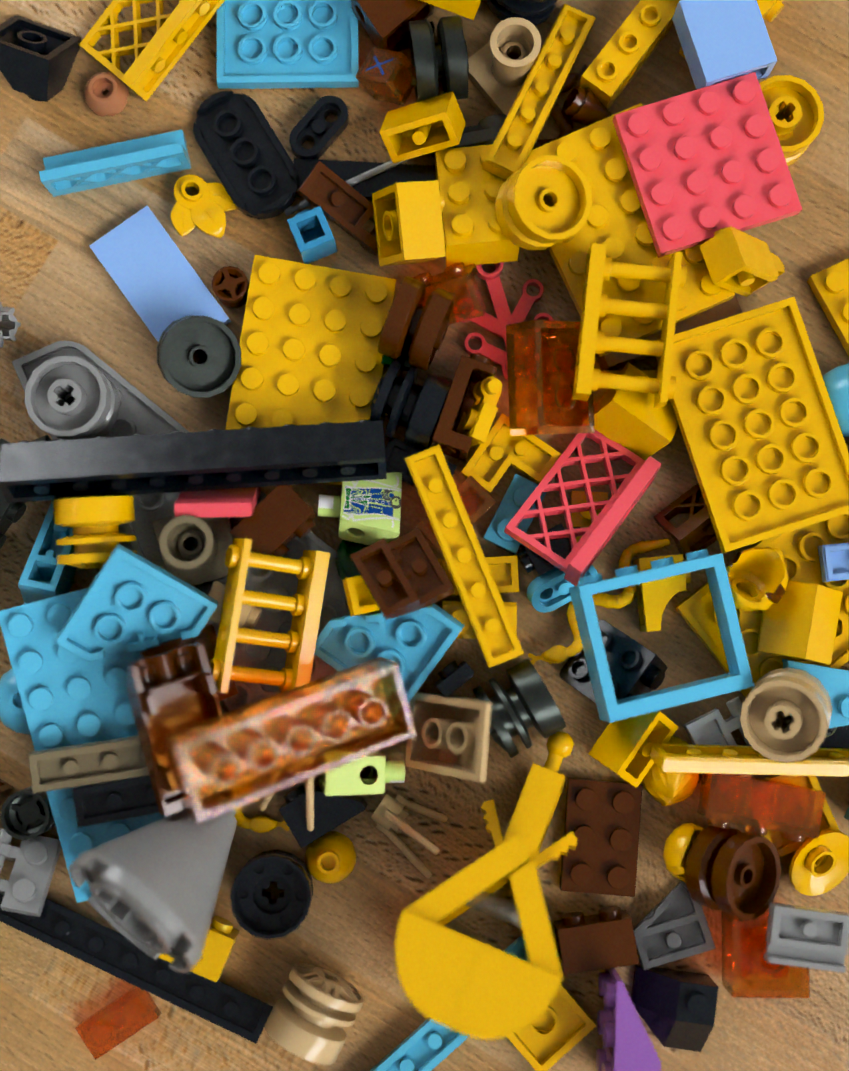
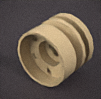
M295 963L289 974L291 980L286 981L282 989L287 999L283 998L276 1001L264 1028L267 1034L288 1052L307 1061L330 1065L335 1063L346 1040L347 1034L342 1027H349L354 1024L355 1012L360 1011L364 1003V997L351 983L331 971L313 964Z

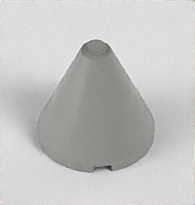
M222 798L218 800L207 799L82 852L69 866V874L78 888L85 881L88 883L92 896L87 901L128 941L154 960L160 954L171 956L174 960L169 965L170 969L180 973H189L202 957L237 825V820L234 816L236 811L230 803Z

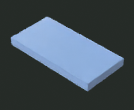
M148 205L89 245L157 342H159L162 332L173 321L188 315L208 316L225 325L231 322Z

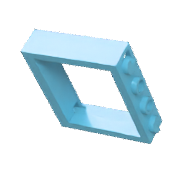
M708 548L685 553L687 561L674 563L673 557L650 561L652 569L638 572L637 565L615 569L616 577L603 580L601 573L579 578L581 585L569 587L600 720L614 722L754 687L722 553L709 555ZM705 569L729 673L616 700L592 595Z

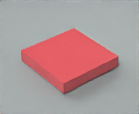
M260 487L181 492L174 503L175 517L184 515L197 518L250 517L253 514L261 490Z

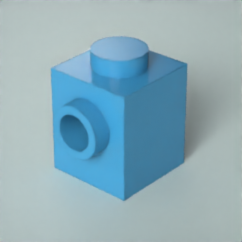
M321 206L303 210L294 217L287 219L291 234L304 263L310 264L338 252L335 238Z

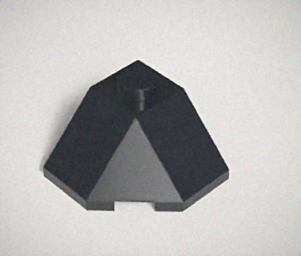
M635 964L631 1000L635 1009L664 1047L701 1052L714 1027L718 986L706 974L658 967L643 970L641 965Z

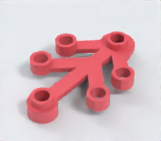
M504 262L492 263L495 266V270L490 273L482 269L483 264L474 265L477 276L486 282L496 318L476 308L469 299H460L456 302L454 316L459 322L466 323L470 321L502 338L507 352L485 342L483 335L477 332L466 336L464 349L469 355H481L502 367V374L509 383L517 386L528 384L537 373V362L534 355L544 336L551 333L554 327V319L548 313L537 314L532 322L533 331L522 349L517 333L533 304L542 298L544 292L543 284L537 279L527 280L522 288V296L511 314L500 280ZM535 286L538 288L539 294L530 296L527 294L526 288ZM466 305L471 309V313L468 316H462L459 314L458 308ZM540 319H545L549 323V328L541 330L537 327L536 322ZM471 339H478L482 346L478 350H473L468 346V342ZM515 363L524 364L526 371L522 374L515 373L512 368Z

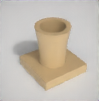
M507 18L495 26L491 33L490 41L468 58V78L498 114L508 115L541 50V36L536 26L524 18Z

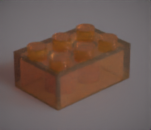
M531 320L506 325L510 436L595 433L593 391H591L587 401L572 399L580 322Z

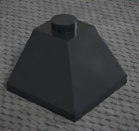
M15 15L0 24V71L14 90L27 94L32 100L47 102L64 89L80 49L81 37Z

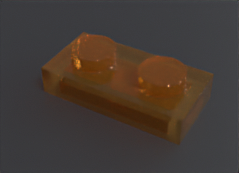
M135 986L79 1023L76 1030L96 1060L159 1018L161 1012L150 994Z

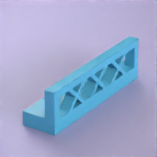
M177 130L43 158L45 170L39 171L41 183L55 197L191 169V163L183 130Z

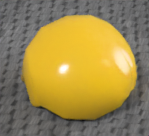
M684 823L674 829L666 839L663 850V859L667 871L685 883L684 872L687 854L694 839L705 829L694 823Z

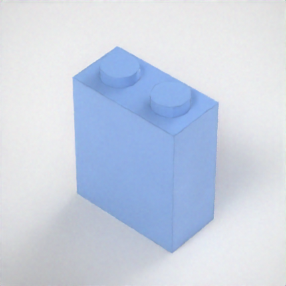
M679 0L672 20L696 90L752 72H756L758 80L767 78L778 60L757 0Z

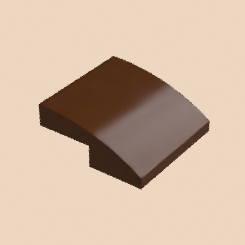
M419 527L389 543H386L383 538L350 555L385 620L417 611L455 593L454 586Z

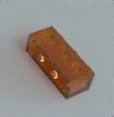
M703 773L697 813L707 818V824L714 827L730 829V824L735 823L745 825L744 831L767 836L768 830L782 832L781 838L804 842L805 836L819 838L825 792L811 787L738 774Z

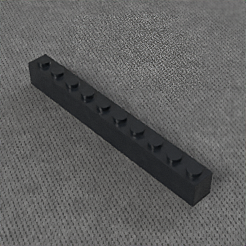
M360 420L348 423L324 422L315 425L299 426L288 424L282 427H247L234 430L211 429L202 432L186 433L175 431L169 434H134L121 437L97 436L89 439L73 440L62 438L55 441L40 442L20 441L17 443L1 444L0 489L8 503L386 479L383 420Z

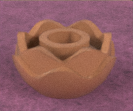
M97 73L85 85L84 98L86 104L99 116H114L122 112L127 104L129 89L113 73ZM104 91H109L107 95H103Z

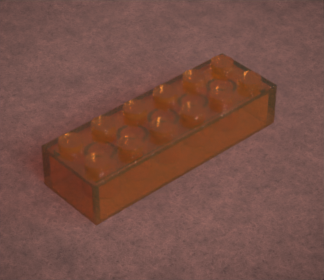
M380 656L166 735L164 739L186 811L199 823L417 736L398 663Z

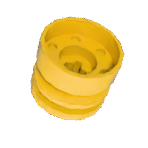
M100 496L53 500L55 525L73 528V535L57 539L56 546L74 545V554L56 555L57 565L64 564L79 569L102 568L119 542L136 541V535L119 533L118 526L135 521L134 496Z

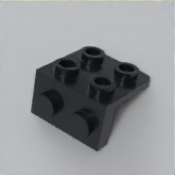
M598 620L616 700L656 690L662 684L665 678V671L668 668L655 653L605 620ZM582 649L581 652L568 659L560 670L559 675L562 680L596 703L584 650Z

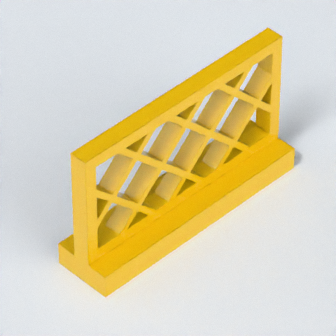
M112 0L80 42L79 46L147 102L225 0H179V4L169 14H164L163 0ZM155 2L156 16L141 19L140 4ZM132 6L133 21L118 23V14L121 10ZM157 25V32L149 42L142 43V28ZM134 30V45L119 47V32ZM111 34V49L97 51L93 48L101 36ZM135 54V61L124 74L120 70V56Z

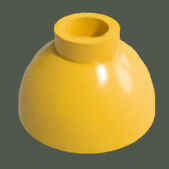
M329 831L308 844L305 854L307 869L316 880L322 883L334 884L343 881L351 874L356 864V850L353 843L344 834Z

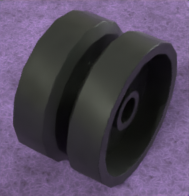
M460 16L440 18L437 24L438 42L435 43L432 27L427 19L409 21V46L416 101L419 102L439 95L438 78H442L444 94L453 91L456 99L468 98V52Z
M188 315L173 321L162 332L157 344V364L163 377L178 392L193 398H210L224 392L236 380L241 367V348L235 334L224 323L208 316ZM201 349L202 352L206 353V359L195 363L193 353Z

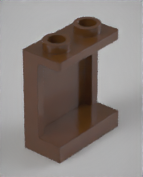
M471 354L468 358L461 355L432 439V447L439 444L443 455L464 462L467 459L473 438L454 432V428L469 385L482 381L487 377H495L497 367L492 366L491 360L486 357Z

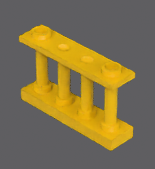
M591 243L586 260L572 399L587 401L591 391H598V388L655 394L654 408L661 409L668 403V399H673L676 388V377L670 376L679 288H684L687 278V265H682L683 252H675L668 262V267L612 262L611 257H605L607 244ZM617 277L665 282L664 304L609 299L608 294H602L603 280ZM606 314L662 319L660 341L605 336L604 331H598L599 317H605ZM602 351L658 356L657 379L600 373L599 368H594L595 354H601Z
M233 538V543L228 546L225 555V566L229 568L214 659L209 661L217 691L228 693L230 680L279 686L281 690L280 696L292 701L307 702L330 553L303 550V555L299 559L250 552L251 539ZM248 567L296 574V577L299 579L297 593L293 596H285L244 589ZM242 604L290 611L293 616L291 630L285 634L238 627ZM236 642L283 648L287 653L285 668H282L281 671L232 665Z

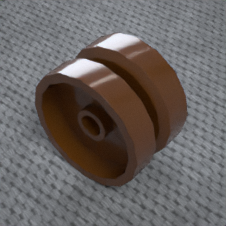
M405 276L387 315L379 341L378 353L397 359L403 354L409 340H411L408 352L409 365L427 371L446 335L456 294L437 288L431 292L425 306L422 307L426 294L425 282Z
M713 824L699 833L687 854L684 872L686 888L691 898L702 906L713 910H722L727 915L741 920H754L765 913L770 906V902H773L781 875L780 856L774 843L764 836L741 832L736 828L725 825Z

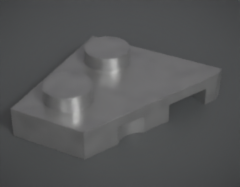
M683 881L634 928L637 953L643 970L716 949L702 905L691 898L686 888V883Z

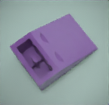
M615 968L599 972L598 989L599 995L604 996V1010H598L597 1015L598 1034H603V1049H597L596 1052L597 1071H661V1061Z

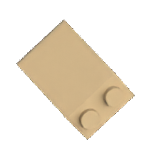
M416 692L410 701L405 767L486 783L492 703L468 696L453 694L444 696L442 693Z

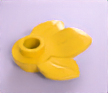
M188 174L180 177L174 185L173 195L176 203L171 210V222L178 234L183 237L197 227L207 235L222 238L226 227L225 212L237 209L223 184L218 182L206 183L201 177ZM187 187H194L197 189L198 194L190 196L185 192V189Z

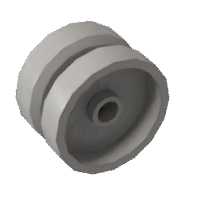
M58 356L44 361L32 372L25 387L24 402L29 417L41 430L58 439H89L104 436L112 429L118 417L119 397L115 385L93 364L77 356Z

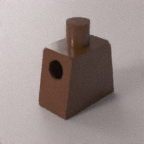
M351 0L355 16L383 56L408 35L409 21L424 20L433 14V5L420 0Z

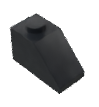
M303 785L284 795L283 797L286 802L278 810L302 849L364 811L367 807V802L363 797L355 795L325 796L319 786H314L313 831L307 830L306 794Z

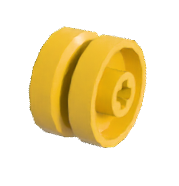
M776 75L761 81L759 84L787 166H790L801 157L819 135L824 122V108L817 91L805 80L792 75Z
M540 156L525 164L520 170L510 175L501 185L495 201L496 219L503 234L514 245L529 251L545 250L578 233L588 221L592 207L591 188L584 173L573 162L560 156Z

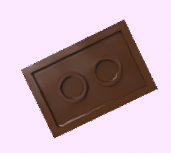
M568 777L563 837L572 831L578 840L576 850L568 849L567 856L562 855L559 887L561 891L635 897L643 787L641 783L635 788L628 782Z

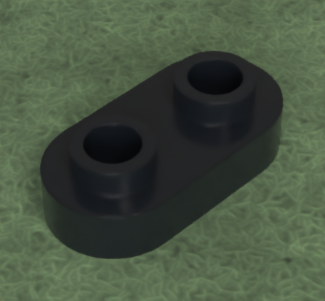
M332 95L320 98L292 129L289 141L292 152L298 159H319L345 130L349 122L347 106L342 99ZM331 114L338 117L334 122H327L325 120ZM306 141H313L315 143L310 149L302 147Z

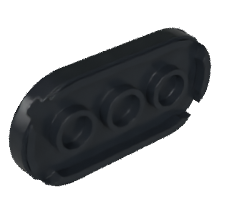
M233 91L215 93L208 97L197 111L198 116L193 126L197 143L230 198L242 213L256 219H269L282 214L295 201L298 194L296 191L299 188V175L291 158L259 106L250 96L241 93L242 95L234 94Z

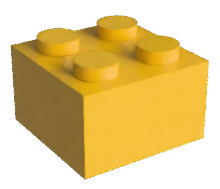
M438 180L395 183L372 193L380 267L416 264L446 257L445 232L442 221L445 201L442 191L439 190Z

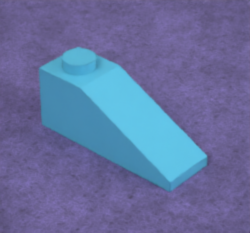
M53 500L18 582L25 604L69 593L73 584L76 567L64 564L57 565L56 556L74 554V545L56 546L57 539L73 535V528L55 525Z

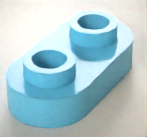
M591 565L583 577L598 574V572ZM557 567L533 579L527 588V598L539 612H551L572 601L569 587H574V585L564 579L565 573Z

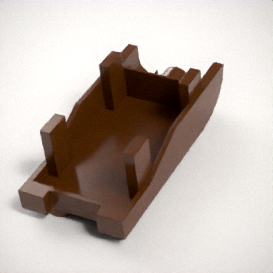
M193 643L179 646L163 654L142 658L129 663L126 673L128 696L160 815L166 817L183 810L182 802L211 790L216 795H222L236 789L231 769L237 767L233 749L226 747L223 715L204 644Z

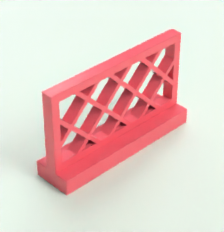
M586 423L505 527L504 532L565 573L564 579L577 586L580 582L579 578L586 574L652 484L662 463L651 456L645 461L619 443L608 439ZM588 437L599 444L601 454L583 456L581 443ZM574 452H576V456H577V457H571V456L574 454ZM622 459L633 466L629 474L614 476L610 461ZM604 462L607 477L588 479L585 464ZM579 465L582 480L563 482L561 469L565 466ZM556 477L557 483H551ZM616 483H621V485L617 489ZM609 484L612 496L610 500L594 502L590 487ZM584 488L587 503L568 505L565 490ZM559 491L562 506L543 508L541 495L545 492ZM536 504V509L530 510ZM602 509L597 516L596 510ZM589 511L592 524L589 527L574 529L570 513ZM564 514L567 530L548 532L544 516ZM538 517L542 533L528 535L517 528V526L523 519ZM582 536L580 540L576 542L575 537ZM569 538L572 551L566 559L552 551L550 540Z

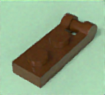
M321 161L317 162L296 192L315 208L321 206L326 217L358 241L369 253L377 255L375 227L371 233L363 228L368 219L375 225L373 204Z

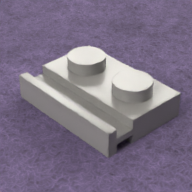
M770 902L766 934L767 950L764 953V959L768 963L846 973L844 962L845 955L848 954L849 914L846 912Z

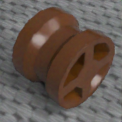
M227 266L219 269L213 276L212 289L221 304L235 309L246 304L249 282L242 270L237 267Z

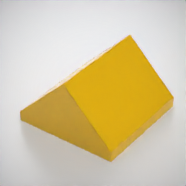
M629 362L619 373V375L650 378ZM607 389L584 420L605 437L619 443L644 460L671 443L678 427L670 399H668V403L664 407L658 409L654 408L655 394L616 389Z
M788 581L785 589L786 592L780 601L773 603L762 612L756 651L831 665L843 592L819 584Z

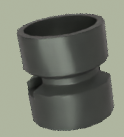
M32 786L9 796L1 808L0 819L2 826L15 839H32L56 826L46 791L33 793Z

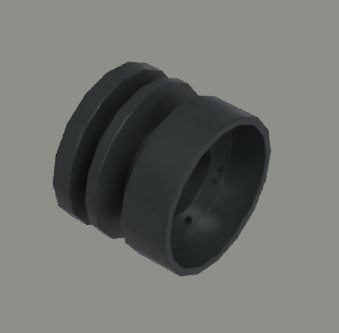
M525 659L506 670L511 685L510 688L504 690L494 678L488 680L496 696L489 699L481 685L472 689L476 699L492 703L489 732L495 742L511 758L519 754L511 739L516 735H519L527 749L532 747L527 730L530 727L534 726L545 739L567 727L550 692L529 659Z

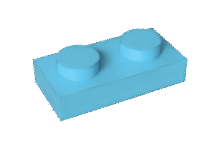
M515 474L482 539L515 555L521 543L506 534L504 530L538 484ZM547 492L541 495V503ZM536 504L530 510H535ZM533 518L523 519L517 528L526 533Z

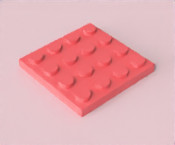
M756 72L614 115L613 124L658 258L701 245L714 237V232L722 228L731 226L743 232L797 215L802 211V206Z

